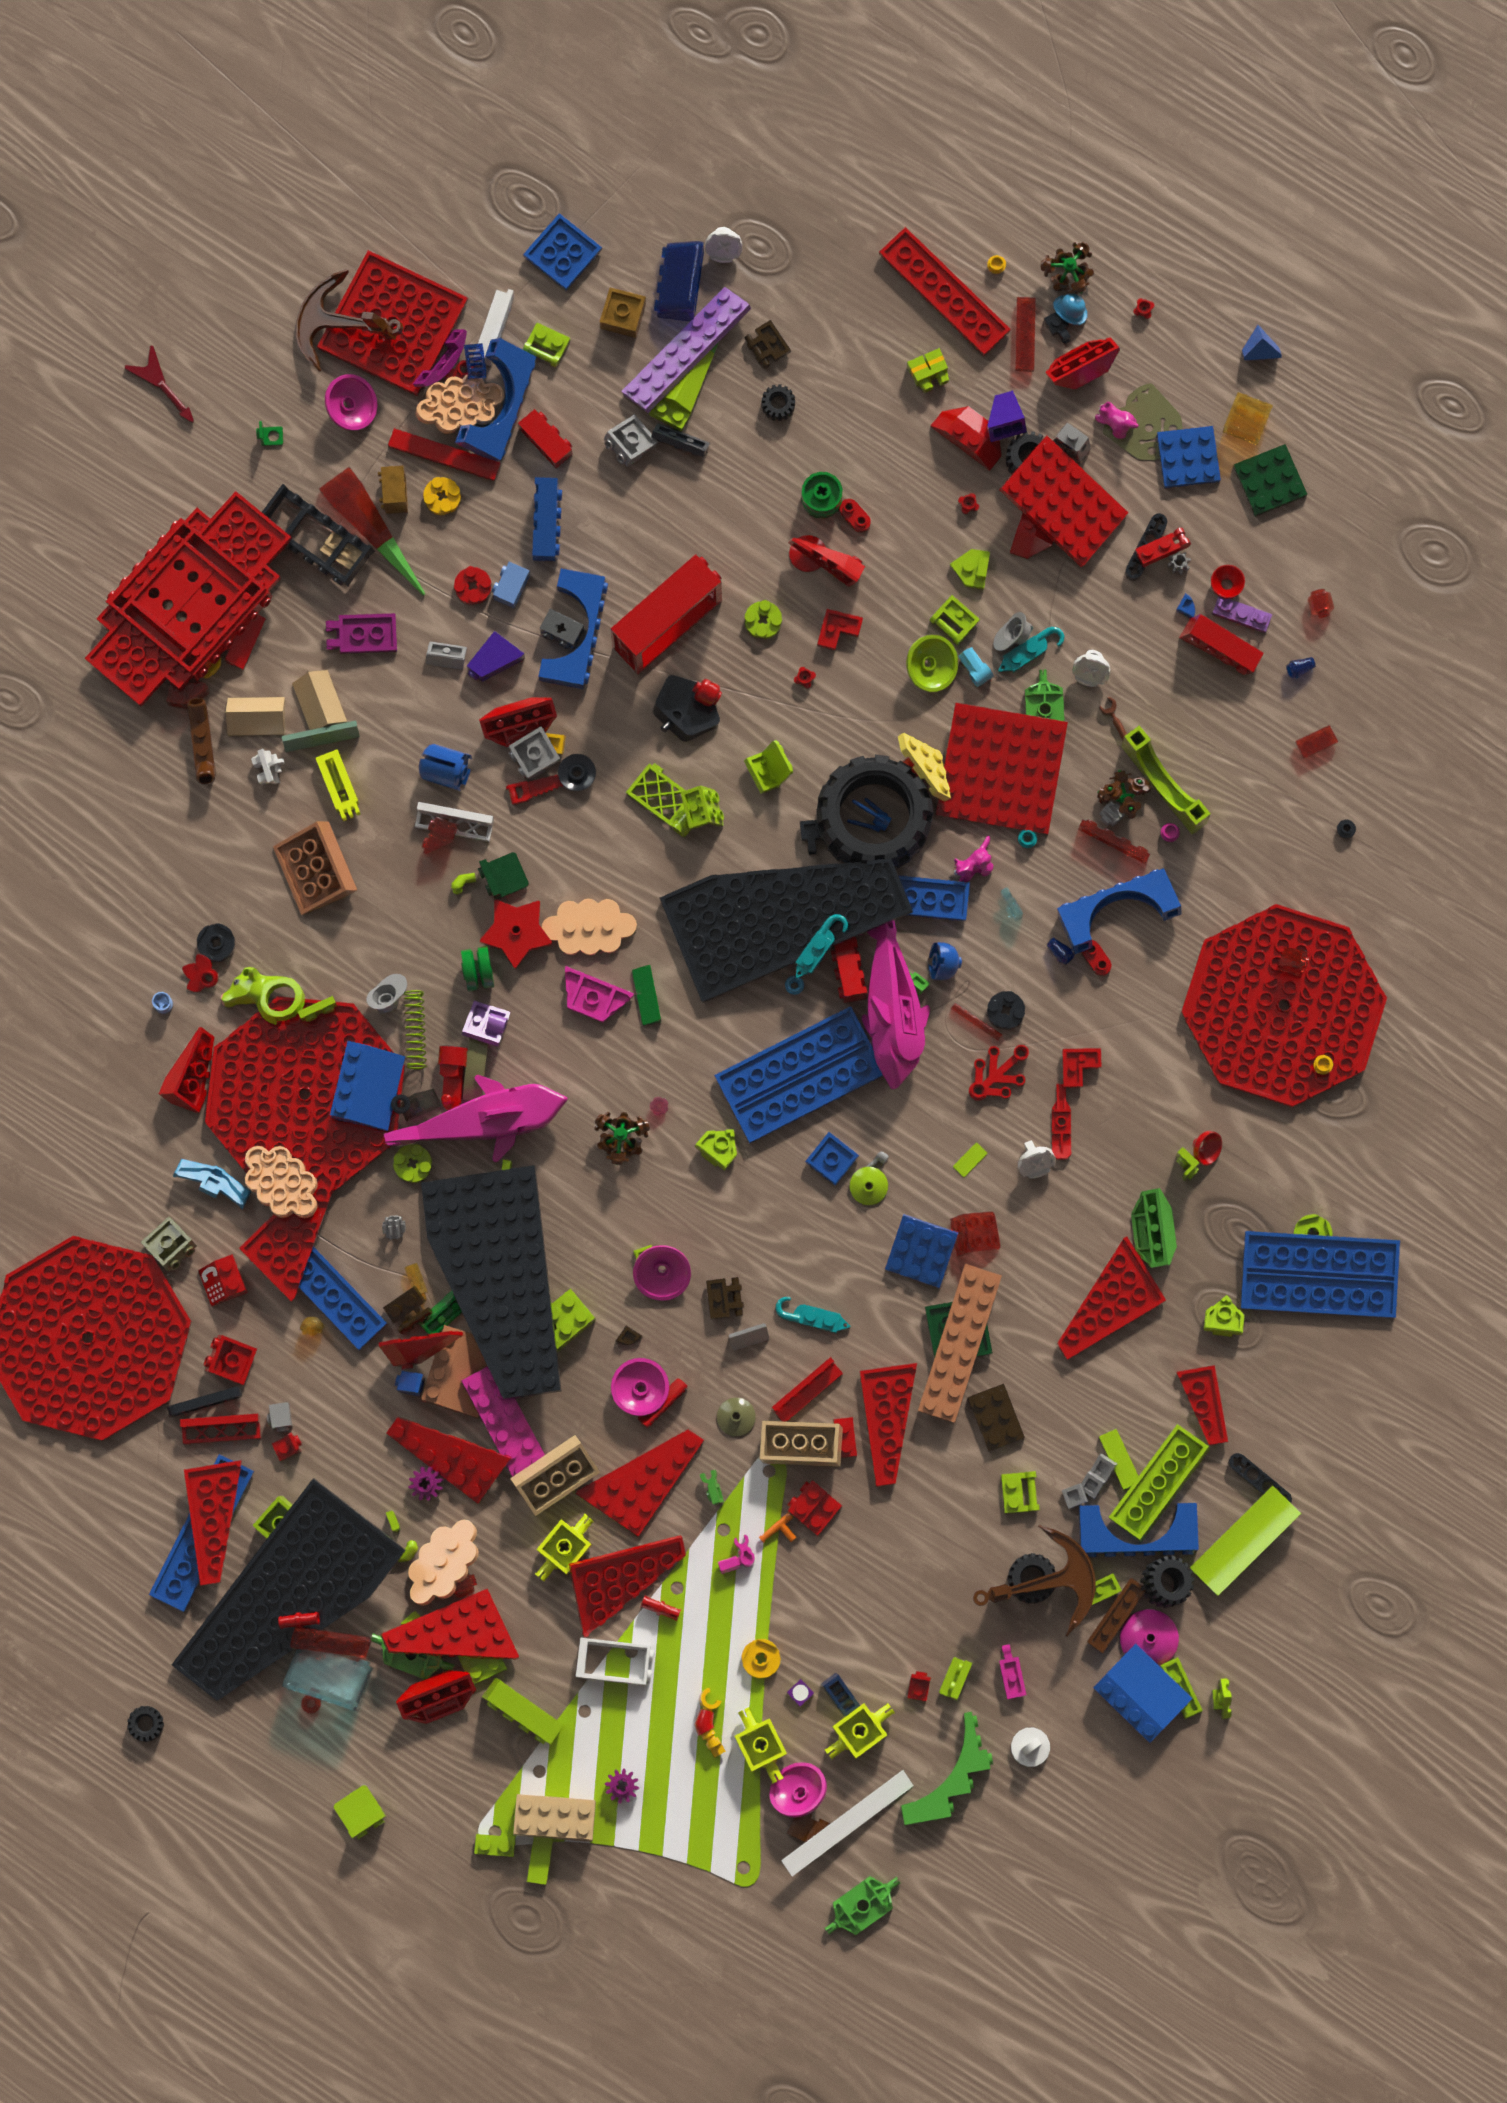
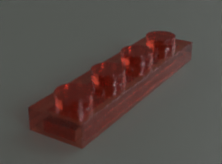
M1017 297L1015 371L1034 372L1036 298Z
M1082 819L1078 828L1079 831L1146 865L1150 857L1147 849L1142 846L1136 847L1132 845L1131 841L1124 837L1118 838L1114 836V832L1106 828L1103 830L1097 827V824L1089 819L1087 821Z
M295 1627L290 1645L291 1648L366 1658L371 1639L365 1636Z

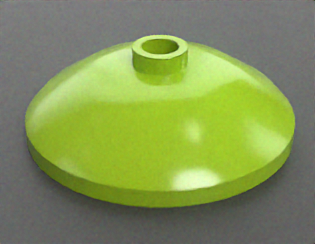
M926 635L915 641L909 649L906 659L909 678L916 687L928 692H937L948 687L954 680L958 670V656L951 642L939 635Z

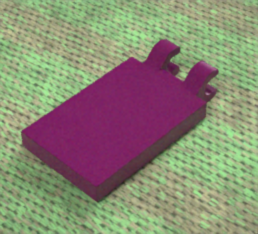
M395 613L339 615V621H326V632L336 631L337 639H326L327 650L340 648V654L397 652Z

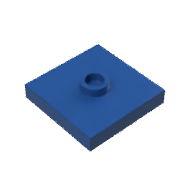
M828 1132L805 1163L836 1186L859 1155Z

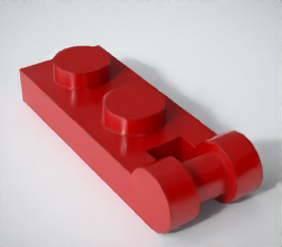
M1177 528L1173 533L1135 549L1136 555L1143 567L1190 547L1191 542L1189 538L1185 537L1184 529Z

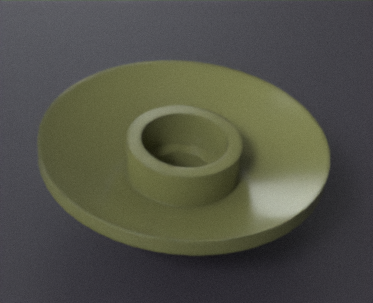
M730 1398L723 1402L718 1409V1425L723 1432L730 1436L745 1435L755 1424V1410L745 1399ZM734 1413L740 1414V1418L738 1420L733 1419L732 1416Z

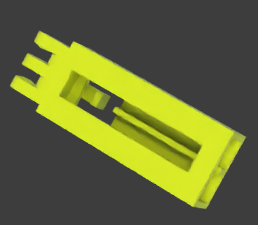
M338 749L316 757L337 812H340L342 820H347L344 814L348 812L350 819L354 818L351 811L354 809L357 816L361 815L357 806L359 804ZM345 789L349 797V800H347L346 795L344 793L341 795V798L343 800V802L341 803V800L337 792Z

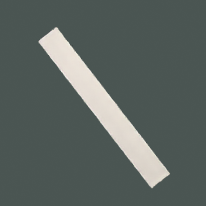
M904 1770L781 1860L791 1876H794L913 1787Z

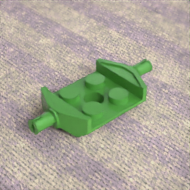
M1041 669L1039 670V683L1025 689L1026 715L1064 721L1063 688L1047 681V670L1044 669L1042 673ZM1047 705L1051 711L1048 714H1043L1040 712V707Z
M374 1633L370 1640L381 1645L383 1648L384 1664L422 1679L429 1678L437 1669L442 1668L452 1671L454 1668V1664L443 1661L442 1656L417 1654L415 1659H409L405 1653H388L382 1638Z
M869 1876L834 1901L833 1907L836 1919L825 1927L826 1931L832 1927L828 1934L830 1935L836 1929L842 1927L857 1935L892 1910L890 1892L901 1884L900 1881L894 1884L898 1878L895 1877L887 1884H883ZM860 1900L868 1902L869 1907L866 1911H860L857 1908V1903Z

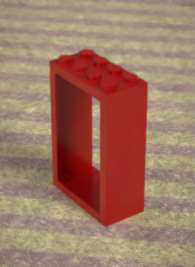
M695 554L610 628L613 649L637 675L722 602V578L715 570L713 572L710 570L708 562L702 556L699 558Z

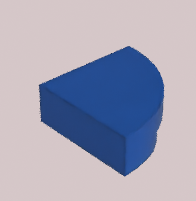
M1185 593L1176 611L1192 618L1195 615V605L1192 598Z

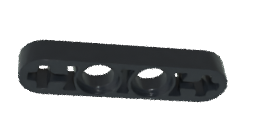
M1161 513L1153 515L1136 549L1148 544L1145 537L1149 534L1154 535L1156 540L1162 537L1168 523L1165 515ZM1159 519H1161V520H1162V524H1164V525H1159V527H1158V529H1157V532H1156V531L1154 530L1155 525H1156V522H1155V521H1158ZM1135 551L1125 570L1126 577L1131 581L1140 579L1146 568L1140 565L1141 562ZM1136 563H1138L1137 573L1139 574L1135 573L1133 576L1129 569L1133 570Z
M233 1387L173 1404L167 1407L169 1417H174L242 1397L240 1387Z
M1235 1453L1229 1458V1467L1262 1495L1265 1493L1262 1489L1263 1483L1270 1482L1276 1489L1280 1490L1279 1492L1283 1496H1287L1286 1499L1290 1503L1292 1502L1291 1494L1244 1455ZM1241 1458L1240 1463L1243 1466H1246V1463L1250 1466L1245 1469L1244 1473H1241L1240 1471L1243 1468L1239 1465L1235 1467L1232 1459ZM1254 1469L1257 1471L1258 1477L1256 1480H1250L1247 1477L1248 1470Z

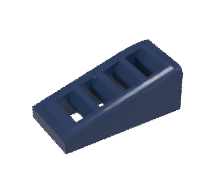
M833 1674L820 1684L844 1717L860 1706L839 1674ZM836 1681L838 1682L836 1686L829 1689V1686H831ZM842 1687L843 1691L834 1696L833 1693ZM847 1694L848 1697L839 1703L838 1700ZM849 1701L853 1702L846 1709H843V1706Z

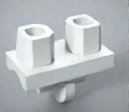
M258 750V755L251 758L255 768L263 767L264 772L257 775L259 784L271 783L276 785L280 783L277 773L282 772L280 766L285 764L284 759H278L277 755H271L270 751Z

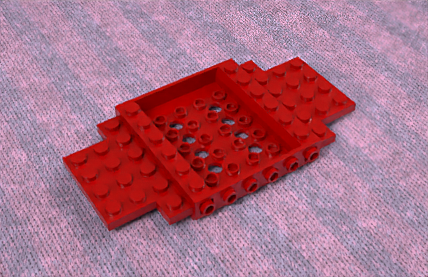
M237 491L232 494L212 518H209L199 508H196L186 520L180 518L178 521L173 522L166 535H162L158 539L157 545L153 549H149L145 554V558L133 567L129 576L124 577L120 581V586L108 594L105 601L108 606L96 619L109 632L84 659L140 707L144 705L166 679L179 690L192 677L198 681L199 678H203L208 673V668L212 664H216L220 660L221 654L233 645L235 638L245 632L246 626L257 619L261 609L266 608L270 604L272 595L269 591L278 583L281 577L268 566L292 540V537ZM177 561H183L185 563V566L182 570H176L174 568V565ZM192 572L198 574V579L195 582L188 580V576ZM205 584L212 585L210 593L202 592V587ZM152 589L159 590L157 598L149 597V592ZM220 595L226 597V602L223 605L216 604V598ZM167 600L173 602V607L170 610L163 608V603ZM185 612L187 614L186 620L178 621V613ZM195 623L201 625V630L198 633H192L190 630L191 626Z

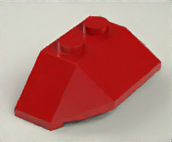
M1111 337L1105 340L1088 341L1056 358L1046 371V375L1054 385L1077 389L1107 373L1120 348Z
M969 406L942 411L930 426L989 471L1001 458L1000 440L990 441L989 421Z
M1023 513L1010 553L1028 559L1051 547L1053 541Z
M531 697L497 707L479 719L485 739L509 747V745L539 727H542L546 733L552 722L556 719L557 714L552 698Z
M447 1670L412 1684L398 1698L396 1704L404 1720L409 1719L428 1724L463 1710L472 1694L476 1691L469 1672Z

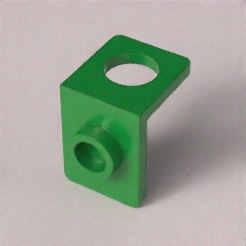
M259 421V428H256L257 439H260L261 445H283V427H264L262 421ZM272 431L278 432V440H269V433Z

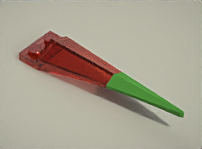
M350 467L346 468L320 487V492L329 504L425 596L424 590L362 482Z

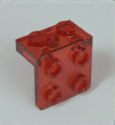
M994 1212L961 1214L950 1219L951 1230L958 1232L954 1245L957 1256L1000 1249L1001 1245Z

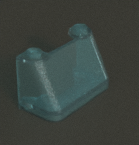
M308 1641L299 1645L290 1663L282 1687L358 1713L374 1669L370 1667V1662L362 1659L356 1662L314 1648L315 1644Z

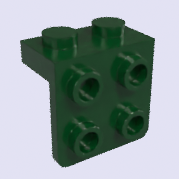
M515 852L487 862L486 859L479 861L480 868H477L481 879H486L487 885H485L489 896L493 895L494 900L529 886V882Z

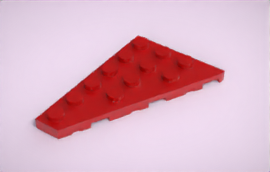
M323 1167L314 1175L318 1185L312 1195L317 1201V1210L312 1216L300 1218L293 1213L286 1218H279L273 1214L239 1247L253 1264L291 1302L295 1300L336 1184L333 1177Z
M1127 1236L1123 1238L1057 1342L1066 1360L1166 1302L1165 1297Z
M687 1429L576 1492V1495L639 1537L704 1442V1439Z
M681 1535L569 1564L584 1638L590 1636L589 1634L599 1625L602 1626L608 1618L620 1611L629 1600L638 1596L642 1590L655 1582L657 1577L664 1571L673 1567L675 1562L680 1561L686 1556Z
M488 1589L380 1635L388 1653L448 1655L449 1657L467 1656L469 1658H504L513 1660L519 1658L518 1652Z

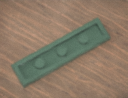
M351 721L282 736L285 752L357 738L360 735L357 722Z

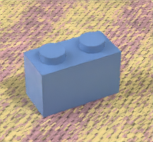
M508 562L507 566H503L500 572L501 579L499 583L496 582L494 584L492 593H494V600L515 609L530 577V570Z

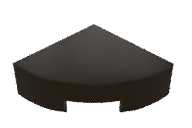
M626 1325L615 1342L622 1345H631L639 1341L642 1335Z

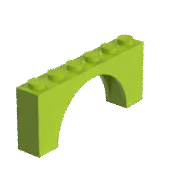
M1140 725L1124 736L1121 748L1188 831L1193 835L1208 823L1211 813L1199 799L1191 798L1172 779L1155 754L1151 739Z

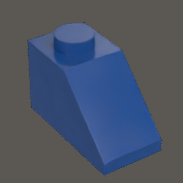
M401 1371V1375L396 1377L395 1386H397L398 1392L421 1397L425 1377L420 1373Z

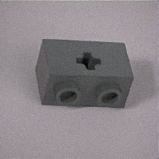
M549 609L540 626L542 637L550 641L554 639L559 642L560 646L569 649V647L574 649L584 631L583 624L552 609ZM564 628L565 632L561 631V633H558V629Z

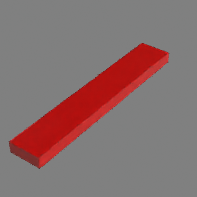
M395 428L388 443L389 448L495 481L501 465L498 461Z

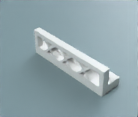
M508 289L507 293L496 290L473 361L489 366L492 365V361L486 358L485 355L490 340L501 338L515 298L513 290Z
M418 802L415 828L490 842L494 823L493 816ZM422 814L429 815L433 822L428 825L420 824ZM445 818L449 819L452 825L444 829L437 822ZM461 822H466L470 829L466 832H460L456 826ZM479 826H487V835L480 836L475 829Z

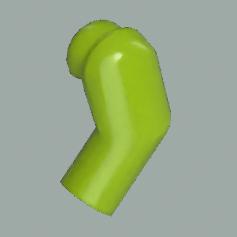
M475 873L458 875L451 883L452 892L454 894H461L462 887L466 883L476 882Z
M410 1540L407 1542L406 1551L398 1562L413 1559L418 1552V1546L415 1541Z

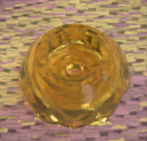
M317 1317L305 1318L300 1325L302 1334H309L310 1336L322 1333L324 1328L323 1322Z

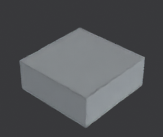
M1081 1483L1062 1490L1068 1509L1088 1502Z

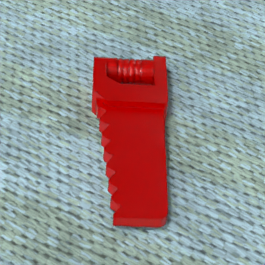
M557 774L529 782L523 781L507 785L506 790L509 791L512 805L528 802L533 796L537 797L538 794L543 795V792L548 793L549 790L553 791L554 788L558 789L559 786H564ZM522 787L523 796L518 799L516 788Z

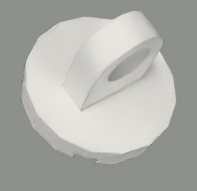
M720 227L707 237L705 251L713 261L729 263L732 262V259H737L740 256L742 240L739 235L730 229Z
M1089 650L1086 655H1082L1074 661L1072 673L1079 683L1085 686L1096 687L1098 684L1103 685L1106 683L1111 669L1109 663L1100 652Z
M1032 1140L1024 1143L1026 1152L1018 1161V1169L1022 1176L1038 1178L1047 1174L1050 1171V1167L1052 1165L1054 1167L1056 1163L1052 1150L1047 1147L1035 1148Z
M1034 1727L1024 1728L1013 1737L1011 1752L1019 1764L1035 1767L1042 1764L1048 1757L1050 1742L1047 1735L1041 1730Z

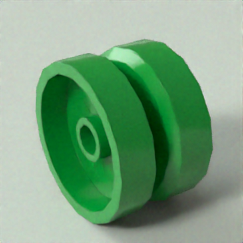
M828 472L811 474L802 485L801 502L803 508L809 515L815 518L825 519L833 516L838 512L842 503V485L835 475Z
M488 946L478 947V960H474V954L471 949L461 950L463 962L461 966L468 992L478 990V978H481L484 989L494 988Z

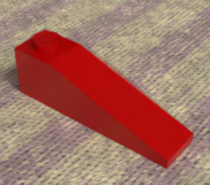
M792 538L788 542V544L848 587L859 580L865 568L862 565V561L856 556L851 557L850 555L797 538Z
M198 1028L165 1077L158 1093L171 1104L196 1113L200 1112L206 1098L207 1089H205L206 1078H209L210 1073L207 1072L208 1063L212 1059L215 1038L204 1028Z
M447 1331L428 1334V1336H413L410 1339H394L379 1342V1347L393 1366L402 1367V1370L413 1369V1365L423 1363L462 1337L463 1332Z

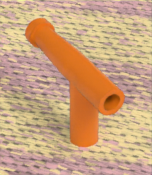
M789 1512L785 1514L762 1536L760 1535L759 1539L764 1543L766 1539L781 1530L788 1540L792 1542L796 1536L786 1525L793 1519Z

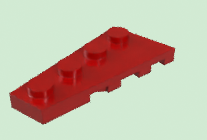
M1215 1365L1177 1372L1209 1446L1229 1442Z

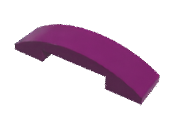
M465 329L452 331L444 343L448 348L432 370L422 371L413 383L415 387H426L436 383L454 367L466 341L467 331Z

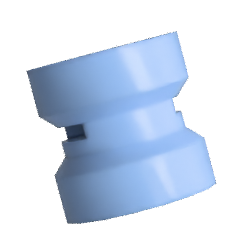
M158 992L152 998L153 1007L158 1013L166 1014L172 1010L173 1002L167 993Z

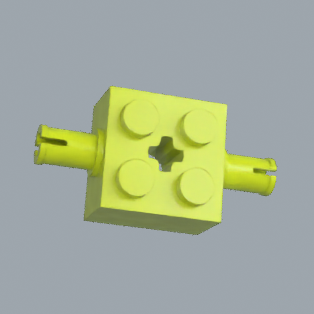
M584 1514L574 1527H570L561 1519L536 1549L546 1558V1562L535 1575L537 1577L541 1576L540 1579L545 1582L553 1570L558 1568L568 1576L570 1574L569 1564L580 1561L592 1547V1544L584 1538L583 1534L594 1521ZM568 1543L569 1550L561 1552L560 1545Z
M863 1703L832 1726L839 1736V1740L827 1749H824L827 1754L835 1750L829 1755L831 1760L845 1749L849 1750L853 1757L857 1759L884 1739L887 1734L881 1727V1723L895 1714L893 1709L885 1713L891 1706L887 1703L877 1712L871 1713L865 1703ZM857 1726L865 1729L863 1731L864 1736L860 1734L855 1735Z
M748 1707L744 1709L747 1717H745L743 1710L738 1712L745 1726V1731L734 1737L751 1772L763 1767L766 1769L772 1784L776 1783L777 1780L774 1774H776L779 1781L784 1778L776 1762L778 1759L786 1756L787 1753L770 1718L761 1723H756ZM758 1740L766 1743L763 1751L760 1748H755Z

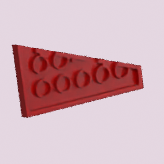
M917 1363L860 1371L876 1487L896 1484Z
M397 1417L386 1432L391 1438L429 1467H432L434 1471L439 1472L443 1478L477 1504L481 1502L512 1459L511 1456L480 1447L477 1444L452 1435L443 1434L435 1429L421 1426V1424L401 1417Z
M242 1460L184 1469L201 1586L221 1583Z

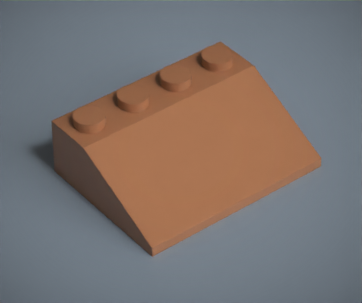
M317 821L273 846L301 915L329 905L357 891L329 822Z
M444 1325L442 1332L461 1331L463 1336L435 1354L421 1400L425 1403L478 1418L479 1414L461 1380L486 1368L487 1364L473 1334Z

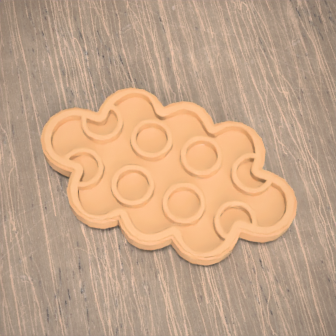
M474 373L465 375L463 379L450 377L444 384L436 382L427 388L426 399L417 405L415 413L420 422L424 424L435 423L438 430L445 434L455 432L462 425L471 424L475 426L476 423L486 425L494 417V408L500 406L503 402L504 390L496 383L485 384L482 377Z
M584 899L579 904L574 901L563 902L558 908L557 916H551L544 920L542 929L551 941H558L560 950L566 955H575L581 951L585 955L592 956L600 950L608 954L616 952L621 946V939L634 935L637 923L635 918L629 913H620L618 904L613 900L605 899L597 903L593 899Z
M255 1146L248 1150L245 1162L250 1170L245 1176V1184L249 1190L257 1193V1198L261 1204L270 1206L273 1214L279 1218H286L293 1213L300 1218H308L316 1212L317 1201L312 1194L317 1189V1180L313 1174L306 1172L305 1165L301 1160L292 1158L289 1150L281 1146L274 1147L270 1151L261 1146Z
M460 1520L451 1529L448 1527L437 1528L431 1535L430 1543L420 1548L419 1559L414 1561L408 1570L409 1578L414 1582L410 1589V1597L416 1604L424 1606L431 1603L435 1597L440 1599L451 1597L456 1590V1583L463 1581L467 1577L468 1566L477 1560L479 1554L477 1546L473 1544L477 1536V1529L470 1521Z

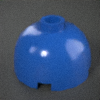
M944 942L933 943L929 953V958H932V966L928 964L931 979L941 981L952 978L957 973L958 968H961V957H959L956 948Z

